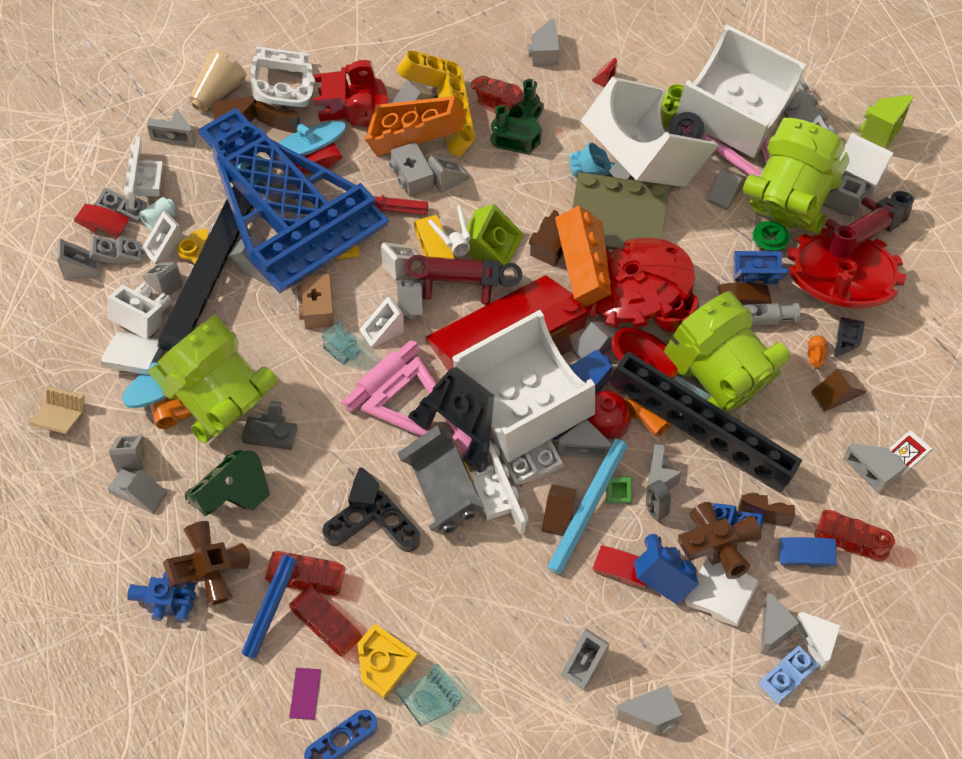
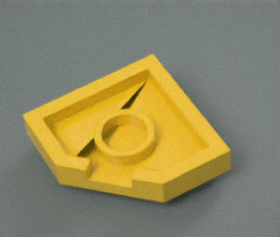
M375 623L357 643L362 684L384 700L416 661L418 654Z

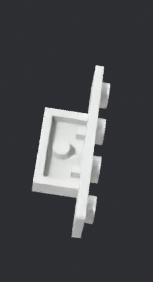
M136 136L135 144H131V158L128 161L129 172L126 174L127 186L124 187V200H128L129 209H134L136 196L151 197L160 195L163 161L141 160V136Z
M490 440L488 454L490 466L481 473L477 470L470 472L475 482V488L485 507L482 511L486 521L511 513L519 533H524L526 523L529 521L527 512L524 507L520 508L517 502L519 500L517 489L514 485L510 486L508 469L505 464L501 465L499 448L496 443L492 444Z

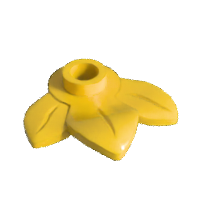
M207 229L196 230L188 238L180 241L177 253L181 259L191 260L194 264L196 263L208 238Z

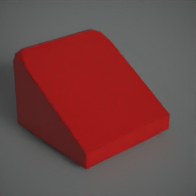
M613 58L605 64L594 76L592 82L605 87L610 79L616 75L617 59Z

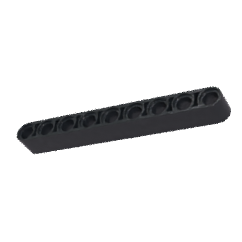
M233 185V193L241 215L244 217L250 213L253 206ZM228 198L161 332L157 344L159 348L169 351L194 331L228 259L227 255L235 245L240 232Z

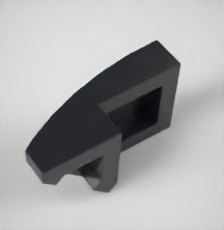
M845 317L840 318L834 357L846 354L861 345L865 322Z
M359 467L348 503L351 507L375 509L380 485L364 468Z

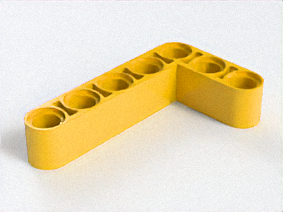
M409 50L397 66L398 74L404 79L436 87L438 98L455 96L466 113L461 131L445 136L450 153L461 157L475 141L463 71L453 61Z

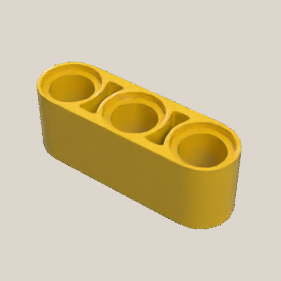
M437 215L414 221L415 233L424 256L455 259L450 248L428 223L429 220H432L443 231Z

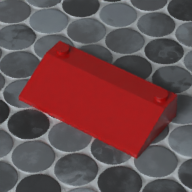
M544 275L426 336L425 340L446 369L449 370L454 368L453 356L538 310H541L544 315L549 333L567 325L569 335L585 328L587 310L579 301L574 299L573 293L549 276Z

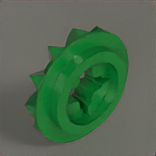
M775 221L761 222L753 230L752 241L756 242V248L761 247L764 251H783L790 240L786 227ZM767 235L769 237L775 236V239L766 240Z

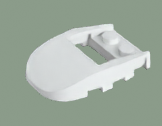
M257 46L250 77L254 99L272 104L307 107L315 83V79L312 76V65L307 63L309 54ZM266 67L268 69H281L289 72H302V86L297 87V89L291 88L286 83H277L271 86L266 81L259 80V68Z

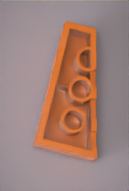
M455 96L378 104L375 106L365 141L376 156L391 153L393 149L413 142L421 144L460 132L466 113Z
M579 205L555 217L574 299L585 306H589L611 295L603 222Z

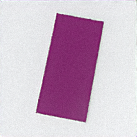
M296 668L289 718L314 720L321 669Z

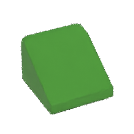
M612 476L605 489L606 503H632V477Z

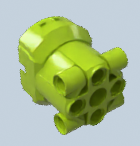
M783 118L774 137H771L767 148L770 157L760 177L750 174L744 183L743 193L750 196L749 204L753 207L755 213L772 218L775 222L787 228L798 227L814 234H819L825 223V215L819 212L830 190L836 189L841 185L842 176L850 159L847 152H845L840 161L845 146L837 134L805 120Z
M731 291L713 298L685 319L673 335L680 344L676 346L670 340L664 350L678 368L679 374L696 377L712 396L707 401L727 413L734 408L742 407L760 390L772 383L781 374L780 367L791 359L789 350L782 343L777 342L768 349L750 329L753 320L751 311L745 308Z
M216 314L170 349L157 362L158 365H154L148 371L150 376L162 388V393L166 397L180 400L197 419L191 426V430L202 443H207L214 436L217 437L258 403L278 383L275 374L269 368L263 366L256 372L237 351L239 345L237 335L234 332L231 333Z

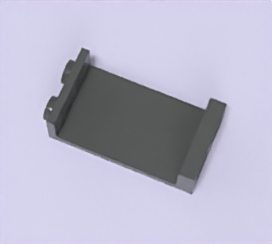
M437 425L398 452L400 461L412 466L433 514L435 522L429 525L431 531L442 535L450 534L463 522L474 519L477 513L485 508L450 431Z

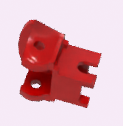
M357 60L352 64L342 67L341 71L314 74L315 82H321V87L318 88L320 97H313L315 106L327 105L326 110L318 111L320 121L346 119L347 122L351 123V126L369 128L375 106L389 103L385 84L381 79L376 78L370 60ZM347 73H348V76H349L351 85H348V81H347V78H346V74H347Z

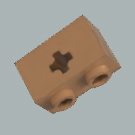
M330 274L307 276L301 280V286H297L298 300L303 302V305L298 306L299 319L304 320L305 329L334 327Z

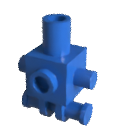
M164 572L162 578L151 577L148 586L130 584L127 597L131 601L144 602L148 612L153 613L152 619L155 621H162L163 615L175 616L176 621L187 623L189 611L193 610L194 603L191 600H195L197 596L195 587L198 582L187 584L184 588H180V586L170 588L166 572Z

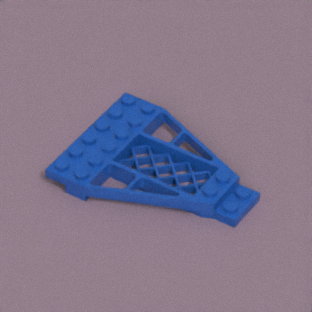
M237 108L199 128V135L213 149L212 156L248 258L279 294L388 225L389 219L374 204L375 197L361 183L356 185L270 139L262 129L252 125ZM260 152L266 153L270 160L257 158L256 155ZM241 163L252 164V170L240 169L238 165ZM293 163L314 173V175L307 179ZM255 165L269 167L268 173L254 171ZM271 169H281L285 176L271 174ZM244 177L250 178V184ZM253 178L267 180V186L253 185ZM325 179L346 192L328 202L313 184ZM270 181L284 183L283 189L269 187ZM230 183L239 190L256 210L242 217ZM286 185H296L300 192L286 190ZM259 193L265 194V200L259 195ZM268 195L282 197L281 203L268 201ZM285 197L298 199V206L284 204ZM302 200L310 201L315 208L302 207ZM274 210H280V217ZM283 211L297 213L296 220L283 218ZM300 214L307 215L300 220ZM262 217L278 234L253 248L245 225Z

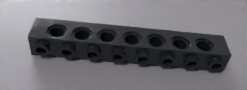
M629 351L621 359L608 382L613 388L779 492H782L803 461Z

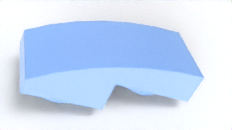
M798 646L783 658L777 667L762 678L758 685L779 704L809 677L819 664Z

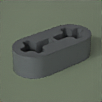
M661 480L648 485L646 490V507L652 518L657 521L669 515L671 501L670 492Z

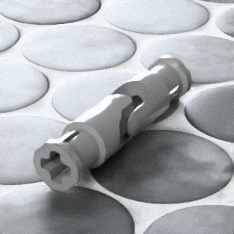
M778 303L743 305L751 311L753 318L752 326L779 325L780 322H800L799 303L781 306Z

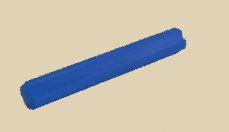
M289 555L282 556L241 651L244 656L255 659L258 655L297 564V560Z

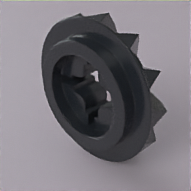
M683 112L676 115L670 121L668 133L681 136L683 133L681 126L687 128L692 125L690 128L692 135L686 133L682 136L701 139L704 135V123L698 115L691 112Z

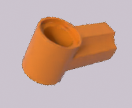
M167 397L150 405L155 426L159 429L171 428L177 424L178 420L193 416L184 404L177 399H169Z
M626 398L630 406L631 417L634 419L638 418L654 437L662 436L672 426L671 423L633 399Z

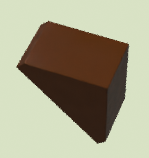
M836 369L814 388L811 394L823 411L826 412L865 394L866 389L853 372Z
M551 485L546 503L542 532L564 536L570 524L577 489Z

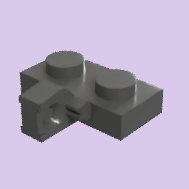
M271 401L268 414H262L261 418L247 417L242 442L292 450L298 429L297 424L285 422V417L281 416V402Z

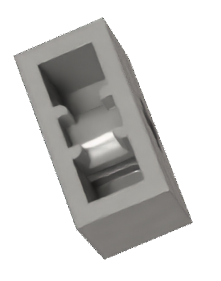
M416 142L391 150L390 169L393 174H397L401 189H405L409 197L434 188V173Z

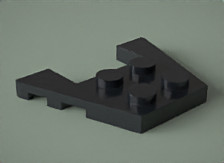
M454 367L449 369L432 388V392L419 402L420 405L410 412L408 418L424 430L431 427L436 412L472 438L463 460L481 473L486 471L488 464L494 394L459 368Z

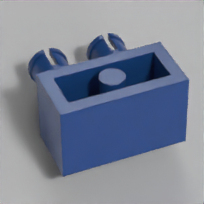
M650 534L644 541L647 550L634 561L637 579L677 605L699 585L696 575L697 569L690 561L681 559V552L676 547H663L661 537H658L657 534Z

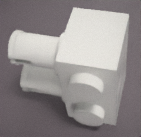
M146 283L139 285L136 290H132L122 284L107 297V319L148 339L161 327L162 313L172 306L173 301L165 293L159 295L155 301L149 299L148 297L153 295V290L149 285L146 286Z

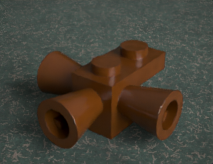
M703 502L694 507L690 512V518L699 528L678 535V543L688 560L692 561L707 556L712 565L722 563L728 579H736L744 575L749 570L750 563L737 551L738 543L761 540L760 526L755 517L750 515L731 527L726 518L718 521L711 502Z
M200 521L185 527L183 531L195 551L189 555L168 558L163 562L170 588L205 581L207 606H215L231 600L233 595L221 575L229 569L245 570L249 567L250 554L247 547L240 543L226 549L224 542L211 544L209 521Z

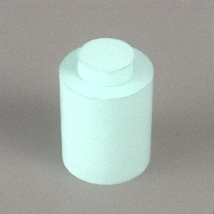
M162 197L139 212V215L145 226L152 231L163 211L174 218L176 217L175 211L177 208L171 199Z

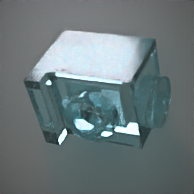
M340 321L322 335L323 349L343 366L359 355L360 349L357 347L355 336L349 331L345 332L343 330V323Z

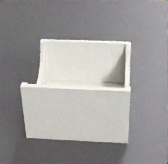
M726 24L711 57L693 83L689 80L686 82L676 115L683 112H691L698 115L704 123V132L754 158L792 100L806 64Z
M612 77L581 119V122L636 181L686 187L718 147V144L713 140L706 141L665 132L661 123L660 107L666 91L660 87Z
M541 310L452 357L454 367L459 368L494 394L490 437L497 444L508 463L595 414L594 382L591 379L586 381V383L583 382L565 362L550 336Z

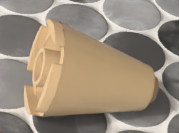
M213 49L208 54L189 97L192 107L200 112L211 109L212 102L222 100L243 83L247 76L243 67L236 60L232 63L227 59L229 55L220 50Z

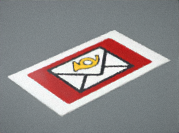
M911 430L889 448L894 454L899 455L907 466L902 476L932 450L929 445Z

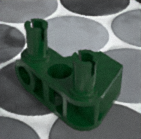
M526 79L523 82V93L507 107L499 105L495 108V119L491 122V131L493 133L490 137V142L494 147L529 155L541 144L542 128L536 120L543 111L544 103L540 101L539 95L536 94L537 82H533V79Z
M237 450L226 455L219 465L193 488L188 489L184 496L186 501L189 500L188 504L199 510L203 516H207L218 509L225 501L243 509L254 510L270 495L258 454L250 450ZM227 477H229V482H228V484L226 483V478H227Z

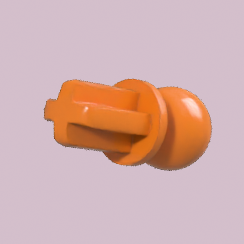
M821 335L811 337L808 342L807 354L810 358L809 364L814 366V369L824 366V359L827 356L828 343Z

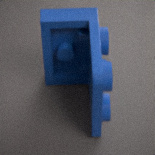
M782 251L733 252L734 280L755 283V280H763L764 284H778V281L783 280V278L789 275V269L782 268Z

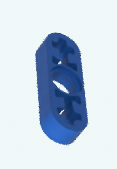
M369 710L356 712L310 744L305 750L304 758L313 759L312 754L314 752L322 754L327 750L325 744L328 742L334 754L330 755L328 750L322 755L323 759H341L376 733L378 725L375 714ZM361 719L365 722L371 720L369 722L370 728L366 730V728L361 727L356 731L357 738H354L349 727L352 726L353 731L360 727L359 721ZM346 734L349 737V743L345 747H337L333 743L335 736Z

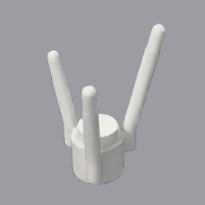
M458 205L457 210L462 234L453 232L448 235L432 220H429L428 223L444 240L453 255L460 257L470 250L468 241L471 239V236L467 230L462 207Z

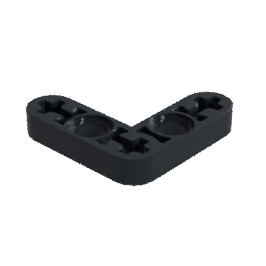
M379 490L377 501L380 500L381 508L384 510L382 513L377 505L375 509L348 506L323 526L325 542L331 546H339L375 521L398 548L405 552H412L419 547L420 533L381 490ZM357 512L363 516L362 520L357 523L348 520L349 515ZM394 515L398 517L399 522L394 526L387 525L385 519L388 516ZM402 528L407 537L413 535V542L408 540L404 542L403 533L400 531ZM332 529H333L334 531H338V530H339V534H340V535H339V536H336V535L332 534V535L330 536V530H332Z

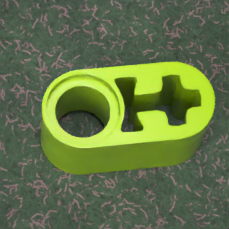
M681 84L669 86L660 107V118L663 128L668 129L670 121L676 116L684 86Z

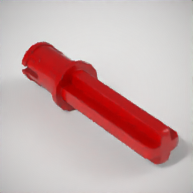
M381 195V197L374 196L376 199L374 204L382 213L383 211L427 215L429 204L427 201L384 197V195Z

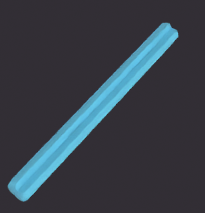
M615 439L548 564V569L553 573L561 574L628 447L625 441Z

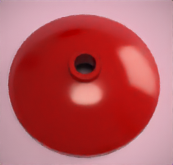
M622 328L613 336L611 342L612 349L619 362L626 352L629 351L672 379L678 374V368L664 352L667 345L656 336L636 328Z

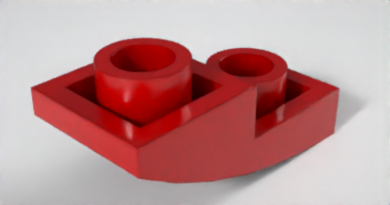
M331 143L320 150L304 156L326 169L335 165L343 158L335 143ZM293 163L303 175L310 173V171Z
M84 204L75 217L74 222L94 233L99 228L118 239L130 218L108 208Z
M601 545L592 568L595 573L619 578L622 583L643 588L648 586L637 579L634 561L639 556Z

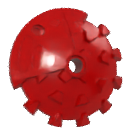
M822 228L820 234L812 237L805 233L797 238V242L800 244L798 249L790 247L787 258L794 262V266L789 267L792 279L811 296L832 305L846 308H872L892 301L898 294L894 287L904 286L906 274L898 272V267L903 265L900 256H891L884 249L887 247V244L877 238L874 241L867 240L854 248L853 254L848 258H840L830 252L829 249L834 232L829 228Z
M634 238L625 241L623 247L611 252L606 249L611 295L586 306L585 309L589 317L593 318L598 314L606 318L604 325L616 328L620 322H634V328L648 325L647 319L660 314L663 318H666L676 311L672 306L680 298L687 300L692 293L695 284V270L692 260L678 245L658 238Z

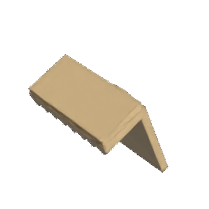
M46 386L45 403L28 422L29 425L67 434L84 413V394Z

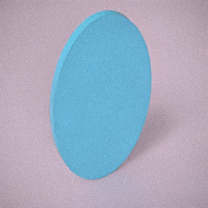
M341 121L325 122L311 127L299 124L297 127L298 132L278 143L305 156L336 141L346 131V125Z
M156 362L152 363L151 366H150V369H151L154 365L157 366L158 363H156ZM141 374L126 388L122 400L123 404L128 408H141L155 404L167 397L162 393V388L150 375Z

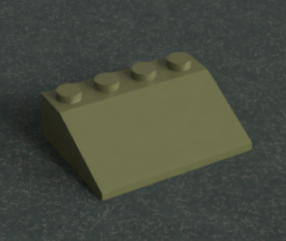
M579 172L572 208L579 205L602 221L606 249L615 250L623 247L624 242L630 239L662 238L670 185Z

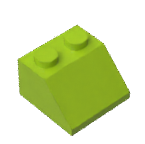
M905 95L882 98L877 101L874 107L870 105L864 116L867 120L864 121L859 130L862 133L861 138L887 149L903 127L913 96Z
M495 204L476 209L467 225L468 233L471 236V239L468 241L470 244L468 254L478 261H499L501 267L504 264L510 263L523 236V232Z

